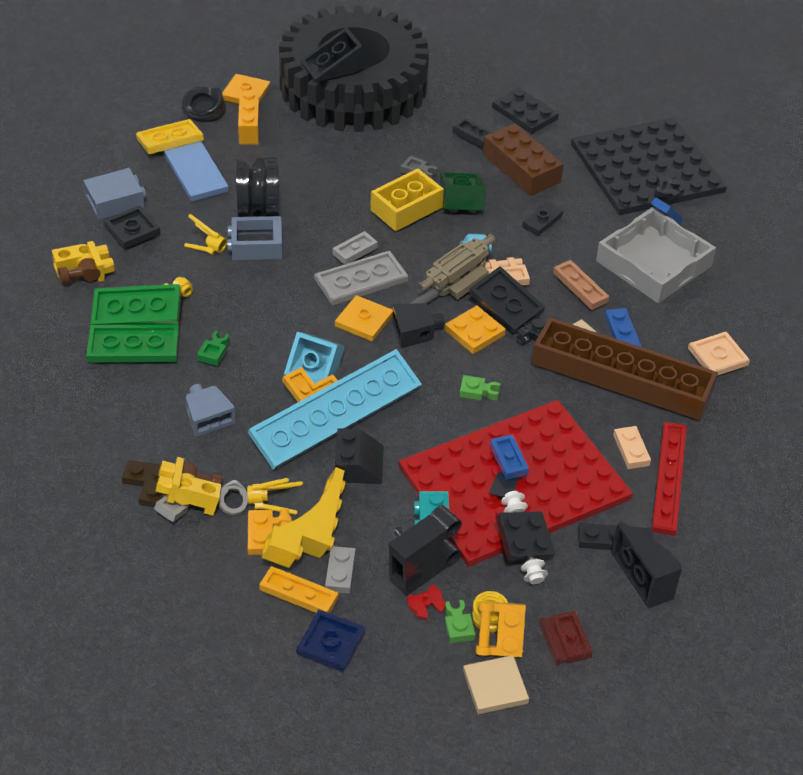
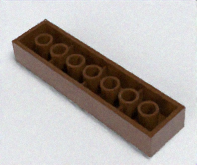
M551 317L547 320L534 344L531 363L701 420L710 400L718 374L716 371Z

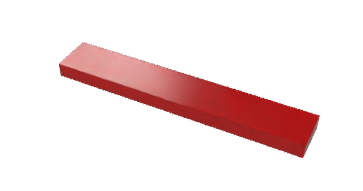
M664 422L652 522V532L676 536L687 425Z

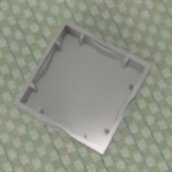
M652 207L635 218L628 226L615 231L600 241L596 261L659 304L709 269L713 264L716 247L696 234L682 228L676 221Z

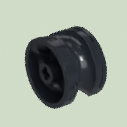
M258 157L252 166H249L247 161L242 158L236 159L238 217H258L261 211H264L267 217L279 216L278 157Z

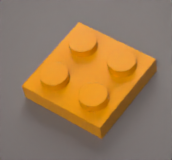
M478 306L447 322L444 329L472 354L505 336L506 329Z

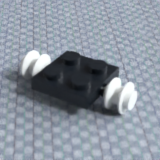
M511 491L506 493L505 497L501 500V503L507 506L504 509V513H498L495 517L507 560H526L521 566V571L527 572L524 576V581L530 582V584H539L548 575L546 570L541 569L545 565V562L541 559H552L555 556L543 511L524 512L528 508L527 503L522 502L525 499V495L518 491Z

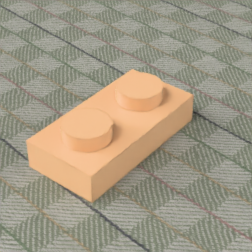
M637 427L614 429L613 436L627 469L650 466L651 459Z

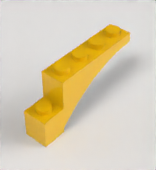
M334 469L327 479L319 502L310 511L280 527L274 525L266 537L261 558L289 568L294 560H299L302 552L321 558L326 550H331L334 543L332 532L338 523V518L335 516L342 503V499H339V496L345 487V481H343L344 470Z

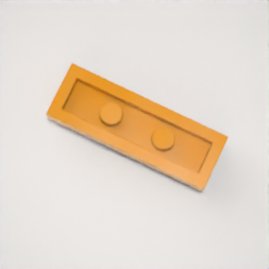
M273 566L270 567L259 584L260 591L325 617H328L339 599L338 592Z

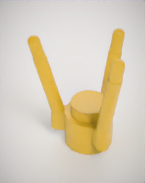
M188 215L195 222V226L208 235L206 238L208 247L185 243L184 246L205 251L211 255L214 252L222 253L227 246V239L210 229L193 215Z
M284 478L262 484L248 485L249 505L255 504V509L280 512L284 507L263 504L264 501H268V492L302 486L303 482L288 483L289 479ZM289 509L290 514H298L297 510Z

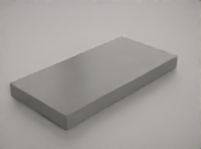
M389 250L314 274V279L333 306L352 300L356 295L361 297L408 282V275Z

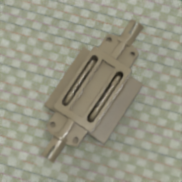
M489 234L482 240L474 238L468 243L464 241L435 261L433 267L426 271L427 279L419 283L420 289L425 291L432 286L437 290L439 296H445L450 293L458 300L469 292L473 285L489 274V271L485 269L486 256L489 254L487 246L495 242V237Z

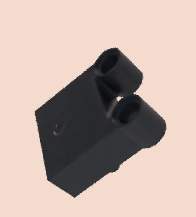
M440 505L430 515L407 531L402 527H397L394 530L397 538L389 542L390 581L405 596L412 593L446 567H450L458 561L461 556V550L448 538L453 537L460 530L462 521L446 506Z

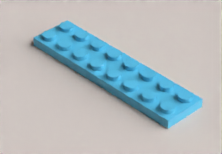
M395 349L250 428L248 434L269 465L275 470L337 435V428L348 429L419 389L422 384L398 350Z

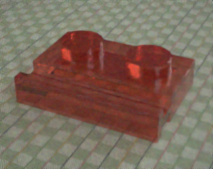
M576 611L552 615L548 619H545V617L540 619V626L556 665H560V662L564 661L570 663L592 658L593 651Z

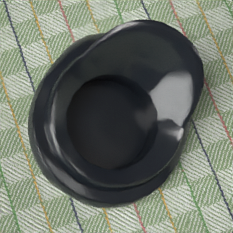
M195 87L190 89L182 100L184 113L194 120L215 121L225 112L226 102L220 88Z

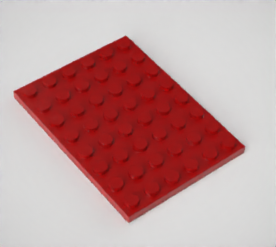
M559 400L399 460L398 466L418 496L419 491H448L449 510L462 521L460 530L448 539L461 550L460 557L467 567L505 552L495 517L498 513H504V509L507 506L501 503L504 497L489 493L497 472L502 473L490 447V439L513 435L529 467L528 475L519 477L514 491L525 495V499L522 502L527 503L528 508L524 512L543 511L549 533L629 501L633 496V492Z

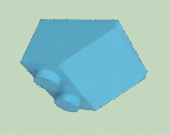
M297 332L284 374L287 375L302 367L315 384L335 374L339 368L345 346L307 333Z

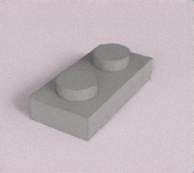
M364 231L334 247L333 255L343 264H348L377 249L378 242Z
M332 546L325 588L338 593L350 594L356 548Z

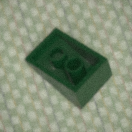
M440 172V186L444 189V209H447L449 212H459V209H463L470 213H478L479 210H484L486 186L479 173Z

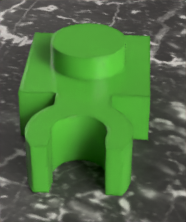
M463 375L459 397L482 401V396H486L490 400H498L500 383L490 382L487 384L485 383V378Z
M459 600L458 609H453L450 606V602H446L445 612L447 616L445 617V626L449 643L475 640L471 615L464 614L465 603L463 600Z

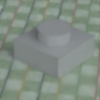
M168 495L156 502L154 510L174 522L188 511L189 504L181 505L174 501V504L167 502Z

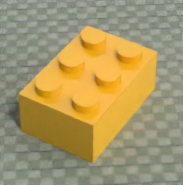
M415 169L371 191V211L392 229L398 231L442 208L444 189L420 169Z

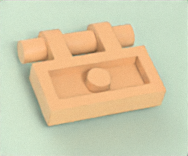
M508 257L506 260L496 261L491 259L486 262L485 269L489 271V274L501 266L518 283L529 285L530 277L525 265H523L522 258L514 259V257Z

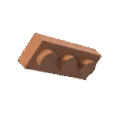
M571 260L554 267L553 274L591 310L609 302V295Z

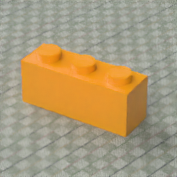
M240 91L239 144H259V91Z

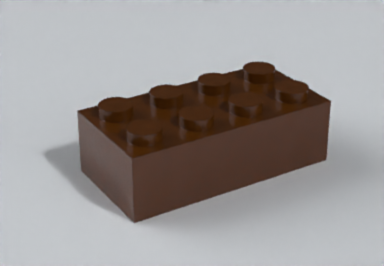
M516 123L484 136L483 155L530 196L561 183L564 164Z

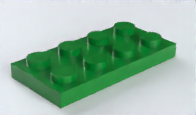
M180 284L95 288L91 325L179 324Z
M179 324L90 325L86 354L87 362H177Z

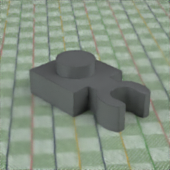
M409 156L401 165V173L407 174L415 169H420L432 180L433 175H437L438 172L437 167L427 166V161L413 156Z

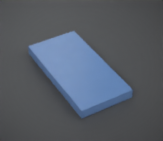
M201 141L164 150V156L191 202L229 192L226 181Z

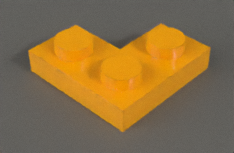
M302 367L283 376L282 382L297 402L338 381L332 374L314 384Z

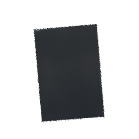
M497 472L489 493L505 497L506 493L515 490L519 477L506 480L503 473Z

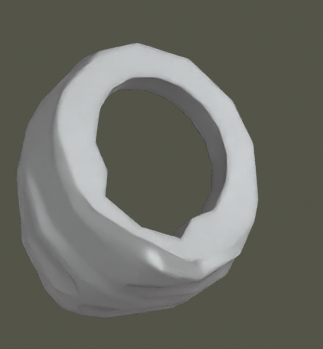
M232 480L221 487L218 500L219 508L231 516L240 515L245 511L248 505V494L237 480ZM228 491L239 492L242 497V505L239 508L232 509L226 506L224 497Z

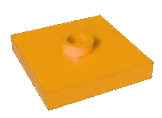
M235 74L223 91L225 101L239 104L240 91H259L260 103L270 88V81Z
M356 295L335 320V327L373 342L392 318L393 310Z

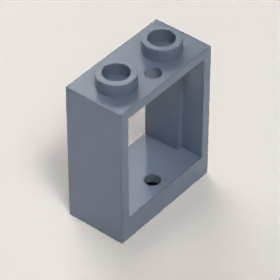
M281 216L232 217V226H228V238L231 239L227 241L228 252H232V260L282 259ZM273 234V240L237 241V235Z

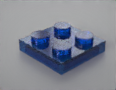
M318 609L296 648V654L344 672L365 634V626Z

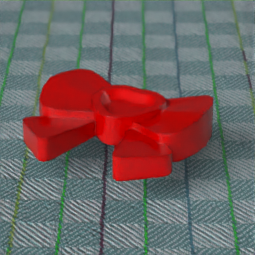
M435 585L430 586L427 591L419 595H408L407 605L410 611L417 614V618L428 620L426 608H429L432 604L442 614L446 602L442 601V593Z

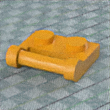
M480 601L479 645H476L475 653L478 655H513L514 657H522L526 605ZM492 611L499 612L496 646L489 645Z

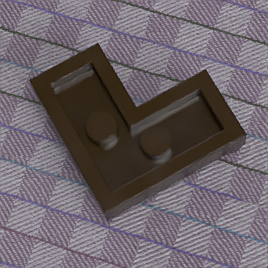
M128 460L122 475V483L142 486L143 488L138 499L139 505L155 508L156 502L167 495L155 492L161 465Z

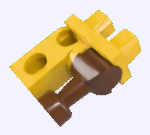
M90 241L87 242V245L79 244L52 250L53 266L62 285L70 283L71 278L83 277L88 282L97 279L100 282L105 280L104 274L115 272L114 262L112 258H109V251L106 245L96 247L94 242Z
M177 457L175 464L162 461L155 492L167 494V502L174 504V501L181 505L191 504L204 508V514L213 516L220 497L222 474L213 473L212 476L200 473L194 463L184 462V458Z

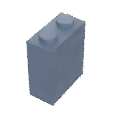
M130 168L83 180L85 196L98 220L120 214L139 205L142 208L145 207V189L143 186L140 187L137 175H133Z

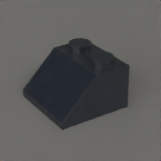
M337 428L335 468L344 470L343 481L345 483L382 484L384 446L361 429Z

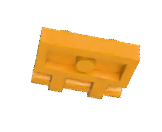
M282 508L279 517H273V510H248V555H262L266 537L274 525L280 527L292 522L289 509Z

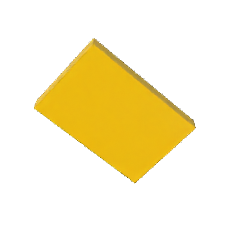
M191 119L136 133L137 140L148 154L204 140L203 133Z

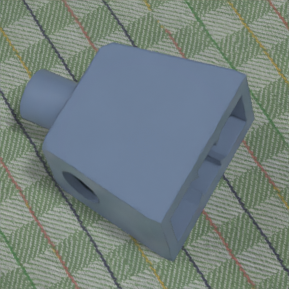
M195 384L190 388V394H187L185 397L186 408L195 437L236 423L234 405L216 386L203 389L201 384Z

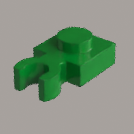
M214 331L212 341L206 340L197 353V360L218 366L227 352L226 346L229 344V334L226 333L225 337L219 338V332Z

